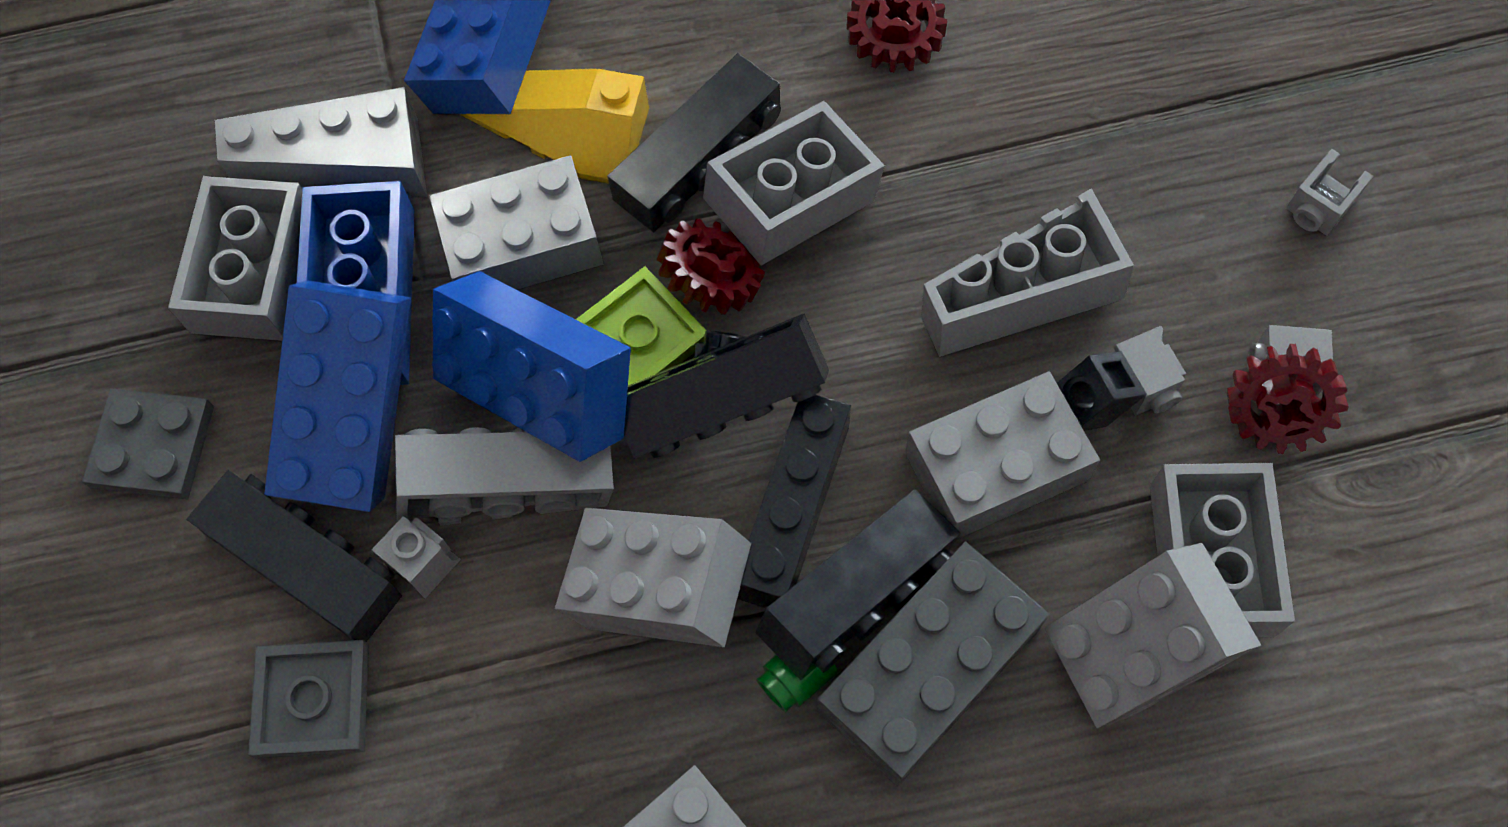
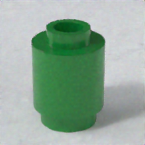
M774 655L763 665L765 672L756 680L766 695L786 713L793 705L797 707L802 706L838 670L835 665L824 673L815 668L803 680H800L777 655Z

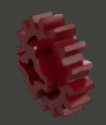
M852 0L851 11L847 12L846 29L849 30L848 43L849 45H857V57L859 59L868 55L872 56L871 67L875 69L882 62H886L890 72L894 73L897 64L904 63L905 67L912 71L914 70L915 59L918 58L921 62L928 64L931 59V52H939L941 50L942 40L945 37L947 19L944 18L945 5L944 3L935 4V0ZM871 16L873 18L872 27L868 28L866 22ZM923 20L927 27L924 33L921 31V22Z
M696 218L692 227L686 222L681 221L676 230L670 229L656 258V261L662 263L658 272L659 276L671 278L667 288L670 292L681 290L685 294L683 303L686 305L696 300L700 302L702 312H707L710 305H714L721 315H726L730 306L739 312L743 310L746 302L751 303L761 287L760 283L765 275V271L758 268L760 264L736 239L731 230L728 233L721 231L720 222L717 221L713 223L712 227H706L700 218Z
M1290 344L1286 354L1278 355L1275 348L1269 346L1266 353L1267 359L1260 361L1258 358L1250 355L1247 357L1249 372L1241 370L1233 372L1235 386L1227 388L1231 423L1238 424L1239 435L1242 439L1254 435L1256 448L1260 450L1266 447L1269 442H1274L1278 454H1284L1287 444L1295 443L1300 452L1306 451L1307 439L1313 437L1320 443L1327 441L1324 428L1339 429L1341 421L1338 413L1348 411L1349 406L1344 394L1348 391L1343 375H1338L1335 362L1332 359L1321 363L1318 349L1312 348L1305 356H1300L1296 344ZM1315 382L1323 390L1321 399L1316 396V392L1313 389ZM1252 400L1256 401L1257 408L1262 411L1260 416L1252 409Z

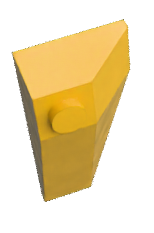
M603 69L528 70L525 72L511 114L460 115L505 139L511 137L530 147L533 154L543 159L549 157L556 160L571 155L579 178L609 184L607 175L639 146L649 111V104L643 76Z

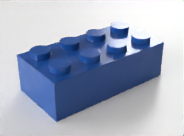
M435 0L404 81L433 114H511L551 0Z
M401 181L303 187L297 283L308 280L411 297L400 385H408L410 377L415 210Z
M481 271L433 289L432 368L434 380L579 462L624 439L631 347Z
M308 280L289 285L264 495L367 512L372 511L385 499L411 297Z

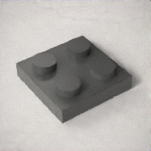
M110 388L82 483L91 489L188 500L214 406L208 399Z
M364 640L256 646L248 755L255 759L365 752L369 644Z

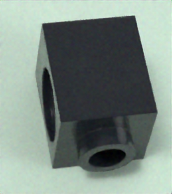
M1122 351L1089 355L1057 382L1084 431L1107 427L1147 395Z

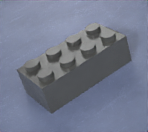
M965 541L818 697L817 712L898 787L1035 636L1050 614Z

